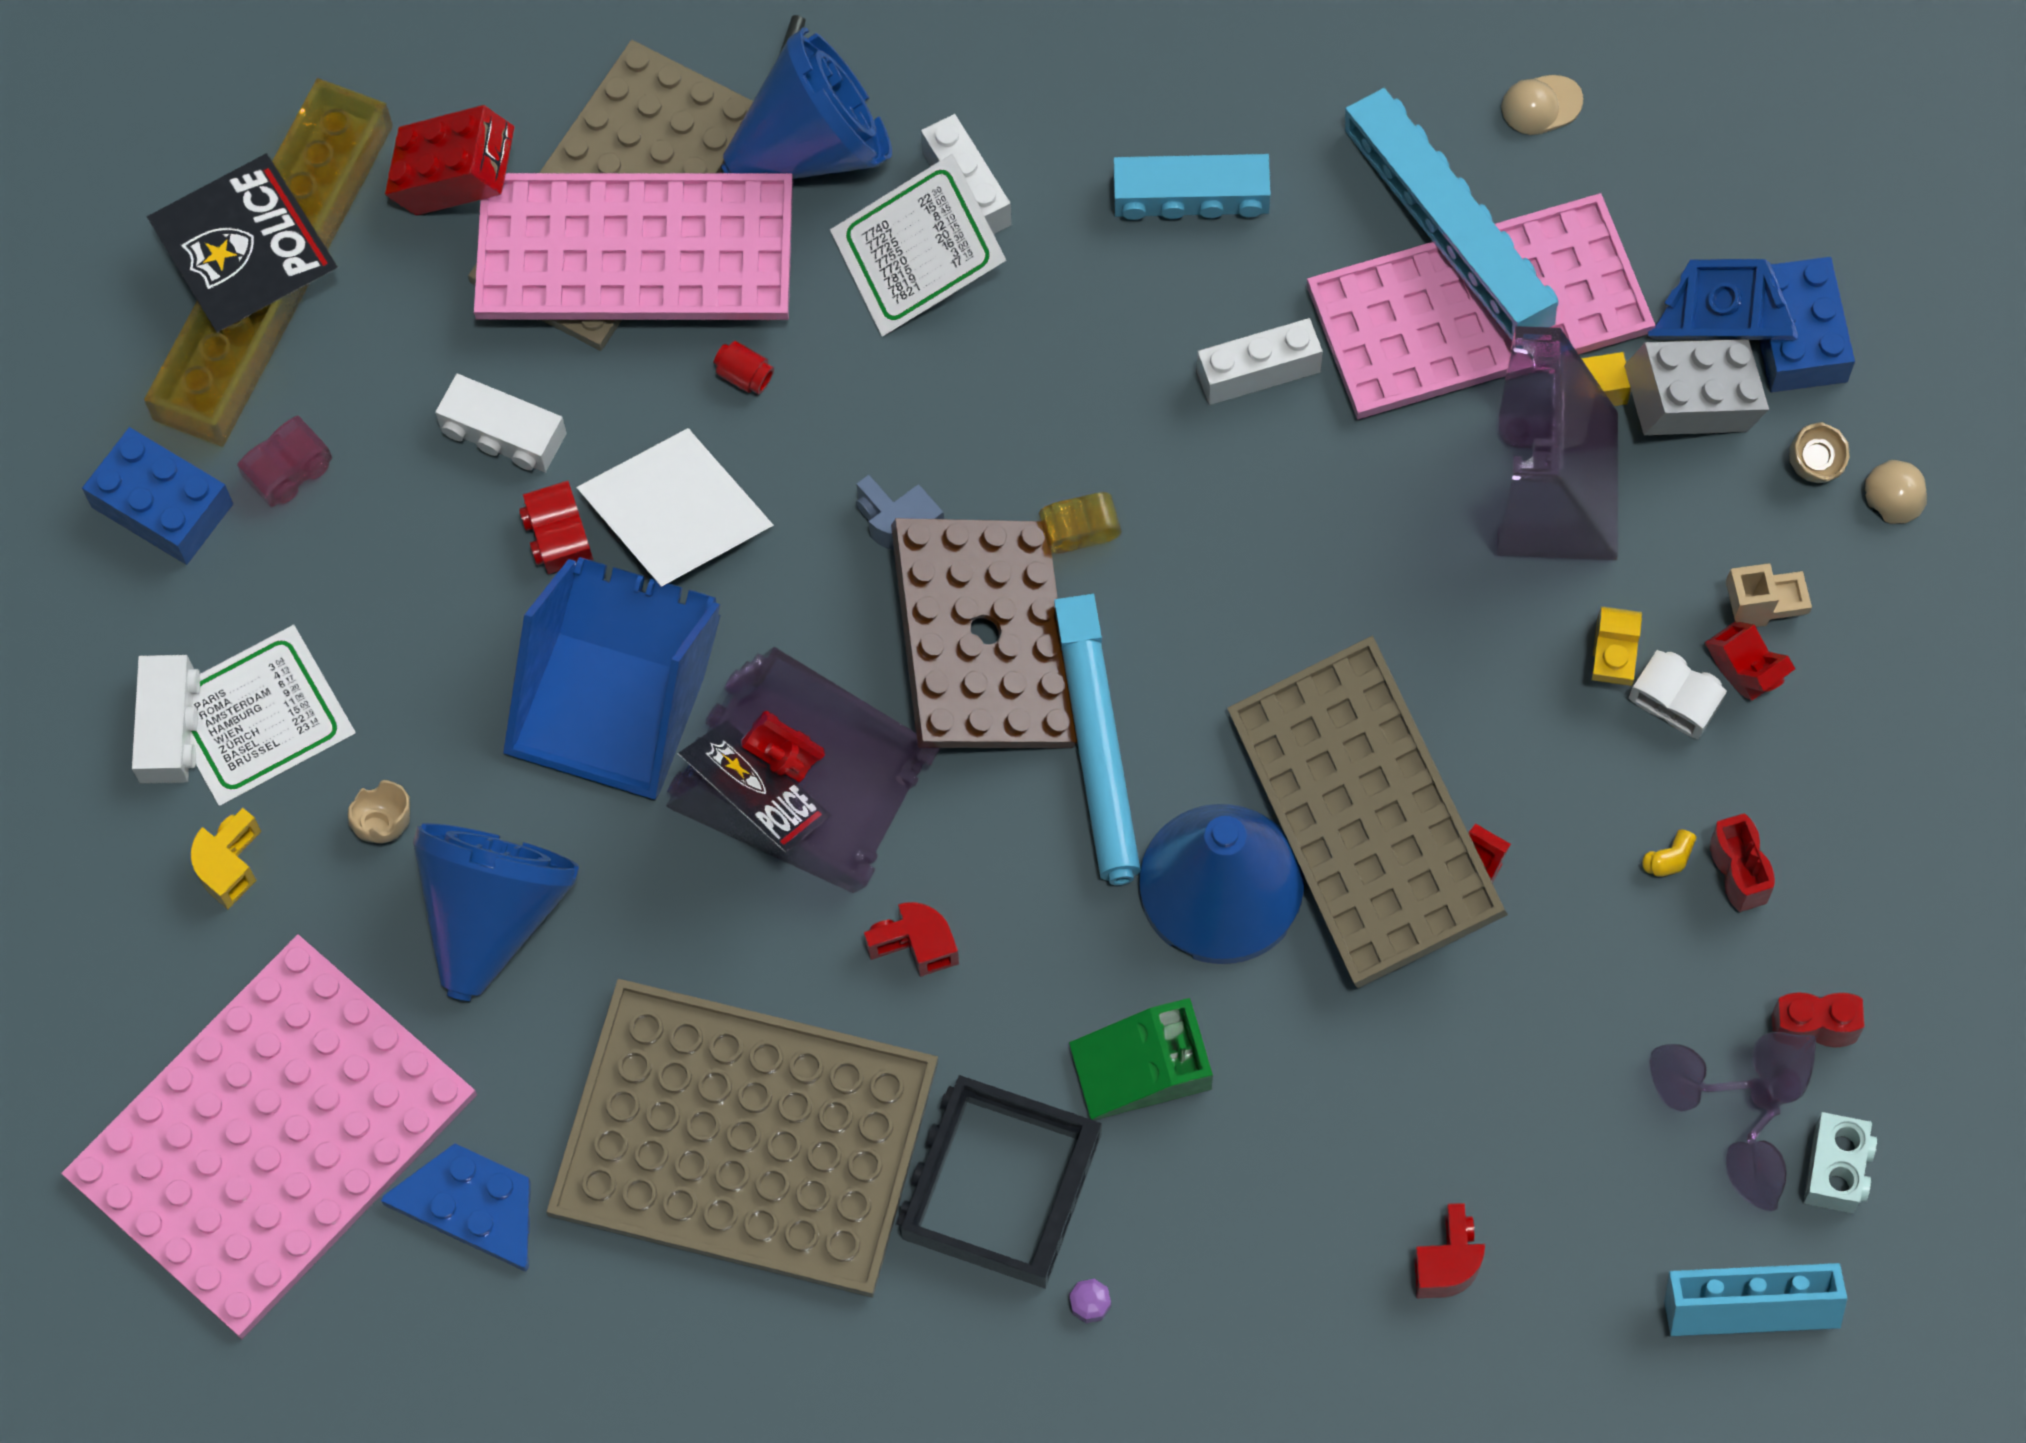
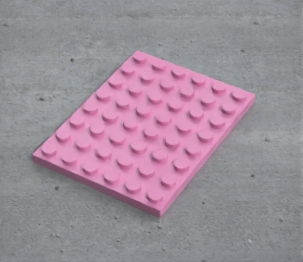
M297 934L62 1172V1175L242 1340L477 1096L475 1089Z

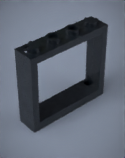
M959 1075L955 1086H948L946 1094L943 1095L940 1109L945 1110L940 1125L934 1123L930 1129L926 1147L931 1150L926 1163L919 1161L911 1182V1185L916 1187L911 1202L905 1200L901 1206V1214L897 1224L902 1225V1239L1046 1289L1100 1141L1102 1123ZM967 1102L1077 1139L1032 1265L921 1227Z

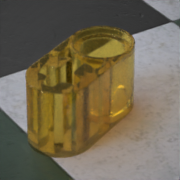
M1099 492L1055 502L1039 511L1047 546L1052 553H1064L1107 543L1118 538L1122 533L1110 493Z

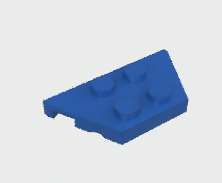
M1766 259L1690 260L1681 274L1679 285L1671 291L1665 301V304L1668 306L1655 328L1648 331V336L1653 340H1798V332L1770 262Z
M454 1143L387 1192L381 1199L384 1206L522 1271L527 1272L529 1268L528 1234H530L529 1203L531 1199V1181L529 1177Z

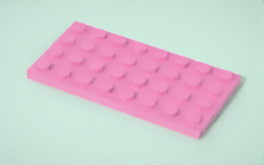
M506 173L502 194L480 201L474 301L475 318L532 320H789L792 174Z
M1599 193L1495 224L1500 231L1508 233L1513 241L1515 250L1522 259L1527 258L1532 263L1536 276L1544 286L1548 285L1554 290L1559 302L1556 312V324L1518 345L1513 343L1434 242L1307 278L1306 286L1357 420L1647 335L1648 331L1655 328L1656 325L1602 194Z

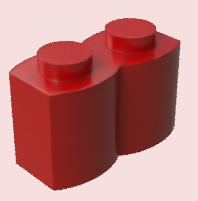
M569 481L523 494L526 506L519 508L525 530L534 529L537 540L530 542L536 565L544 563L548 574L558 572L568 559L576 562L579 557L594 560Z
M1745 813L1717 821L1710 840L1712 858L1718 869L1725 874L1726 894L1732 905L1739 912L1767 904L1775 885L1772 865L1768 858L1759 850L1760 837L1758 830L1751 818Z
M1790 993L1778 999L1772 1012L1773 1042L1786 1047H1803L1813 1042L1828 1047L1849 1046L1857 1042L1865 1027L1863 998L1850 993H1833L1822 998L1809 993Z

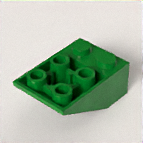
M1190 998L1148 1008L1069 1042L1091 1120H1098L1212 1090L1213 1073Z

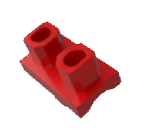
M764 711L752 724V729L741 740L742 747L769 763L772 772L777 775L786 774L799 783L804 779L811 766L825 756L823 747L811 741L810 737L803 732L795 731L779 721L778 717L769 711Z

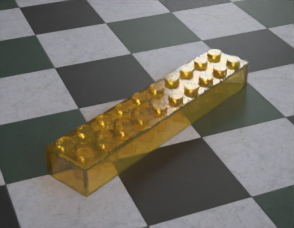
M317 78L272 162L328 250L388 137L393 124L387 103ZM309 284L219 332H216L197 301L144 398L152 419L223 447Z

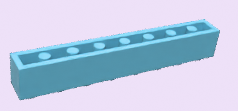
M1383 88L1346 107L1345 132L1513 343L1518 345L1555 325L1559 302L1554 290L1548 285H1543L1536 276L1532 263L1527 258L1522 259L1515 250L1513 241L1508 233L1500 231L1493 223L1492 216L1487 207L1483 204L1479 205L1471 196V191L1466 181L1461 177L1457 178L1450 170L1449 163L1441 151L1436 152L1429 144L1425 131L1420 125H1414L1408 118L1402 102L1397 98L1393 99L1387 90Z

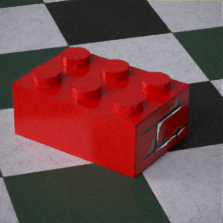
M485 105L400 126L395 139L385 195L414 215H421L501 195L515 126Z

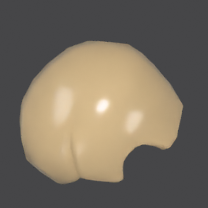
M1823 422L1803 427L1795 435L1789 447L1790 463L1797 475L1806 481L1814 483H1826L1839 477L1845 471L1850 458L1848 441L1840 430Z
M1889 460L1872 469L1866 478L1865 496L1870 508H1875L1887 523H1908L1919 517L1927 505L1925 478L1919 469L1911 463Z
M382 780L379 786L373 790L361 788L355 800L348 807V824L361 840L366 842L387 843L393 841L406 830L410 822V796L403 786L389 780Z

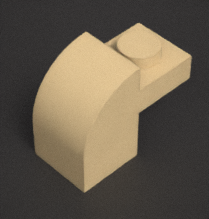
M1769 563L1732 568L1726 578V586L1736 622L1755 624L1756 627L1767 626L1770 619L1806 615L1812 609L1803 571L1773 575L1771 564Z

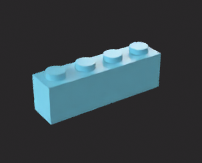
M1269 154L1114 157L1115 217L1136 220L1145 216H1163L1168 219H1177L1184 215H1202L1206 218H1216L1227 214H1240L1244 217L1269 214Z
M1840 1263L1669 1271L1664 1303L1670 1336L1838 1329L1842 1325L1847 1294Z

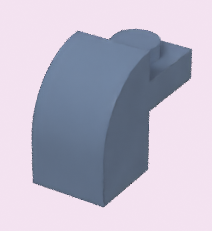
M867 475L856 484L858 494L856 504L862 514L869 520L870 537L885 548L894 550L891 524L895 518L944 519V512L919 484L895 502L887 496L870 475Z

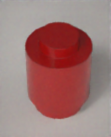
M733 341L730 345L723 344L713 362L717 366L716 375L747 393L753 391L761 394L769 384L775 370L773 366L768 364L767 358L738 341Z

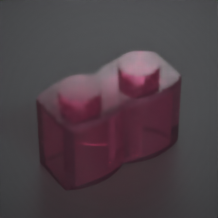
M297 415L281 425L268 440L250 450L237 463L241 475L271 507H274L279 503L285 504L292 500L298 493V487L302 482L310 478L316 479L324 474L329 467L332 456L325 443Z

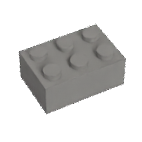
M1749 339L1645 342L1624 365L1644 435L1748 432L1769 410Z

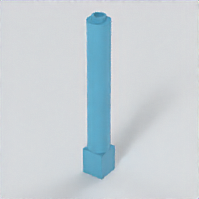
M1094 594L1054 599L1055 615L1100 877L1103 880H1108L1111 885H1125L1132 882L1134 876L1139 874L1141 869L1103 656L1102 636Z

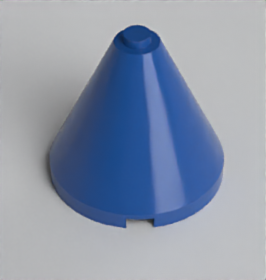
M802 28L790 36L726 148L723 154L725 162L722 164V169L724 173L792 174L793 179L876 168L891 158L892 146L881 117L873 120L870 110L865 103L870 97L845 61L819 34L815 33L811 37L806 38L804 35L809 30L808 28Z
M1231 804L1205 805L1176 816L1154 836L1142 860L1139 886L1140 898L1150 925L1157 935L1170 947L1174 945L1180 950L1193 955V959L1201 962L1233 964L1264 954L1286 936L1287 930L1294 922L1301 908L1304 892V874L1285 832L1271 819L1242 806Z
M422 823L421 827L417 826L413 844L440 984L448 989L447 995L464 1001H471L472 995H481L574 885L579 865L571 859L526 842H523V845H518L501 840L500 835L436 823Z

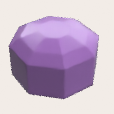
M1096 1279L1079 1281L1069 1295L1072 1315L1084 1323L1102 1321L1111 1308L1108 1287Z

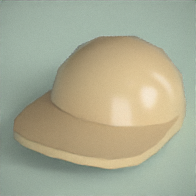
M1548 75L1535 79L1520 80L1511 86L1503 98L1501 108L1503 117L1509 126L1520 133L1536 135L1552 131L1573 122L1581 112L1584 99L1582 89L1574 80L1565 76Z

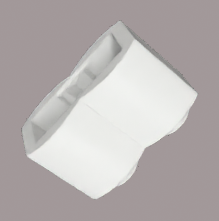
M1656 650L1634 684L1629 699L1648 713L1664 719L1680 732L1699 740L1722 704L1727 690L1722 687V683L1714 675L1706 672L1698 673L1692 671L1687 666L1686 661L1678 654Z

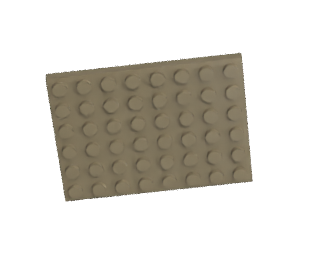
M618 978L547 1208L548 1217L873 1298L938 1066V1056Z

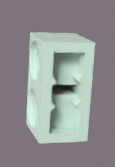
M1824 1112L1821 1113L1815 1124L1803 1204L1854 1214L1860 1201L1867 1202L1871 1177L1864 1176L1866 1161L1873 1162L1877 1145V1137L1870 1136L1872 1122ZM1840 1136L1849 1138L1854 1143L1855 1150L1844 1151L1840 1149L1835 1142V1138ZM1832 1176L1843 1178L1848 1183L1849 1190H1835L1830 1185L1829 1178Z

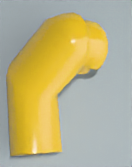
M1679 829L1671 848L1657 852H1647L1642 860L1645 872L1654 874L1657 877L1681 872L1686 867L1697 838L1696 835L1690 831Z

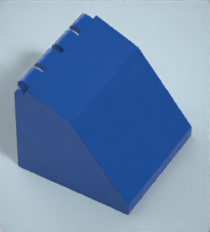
M579 557L577 562L568 559L524 614L503 754L656 800L662 790L705 676L721 617L719 614L720 604L716 603V597L688 590L686 604L680 603L682 587L669 583L661 587L655 579L651 578L647 590L644 592L642 588L645 577L613 567L611 579L607 581L604 580L607 565Z

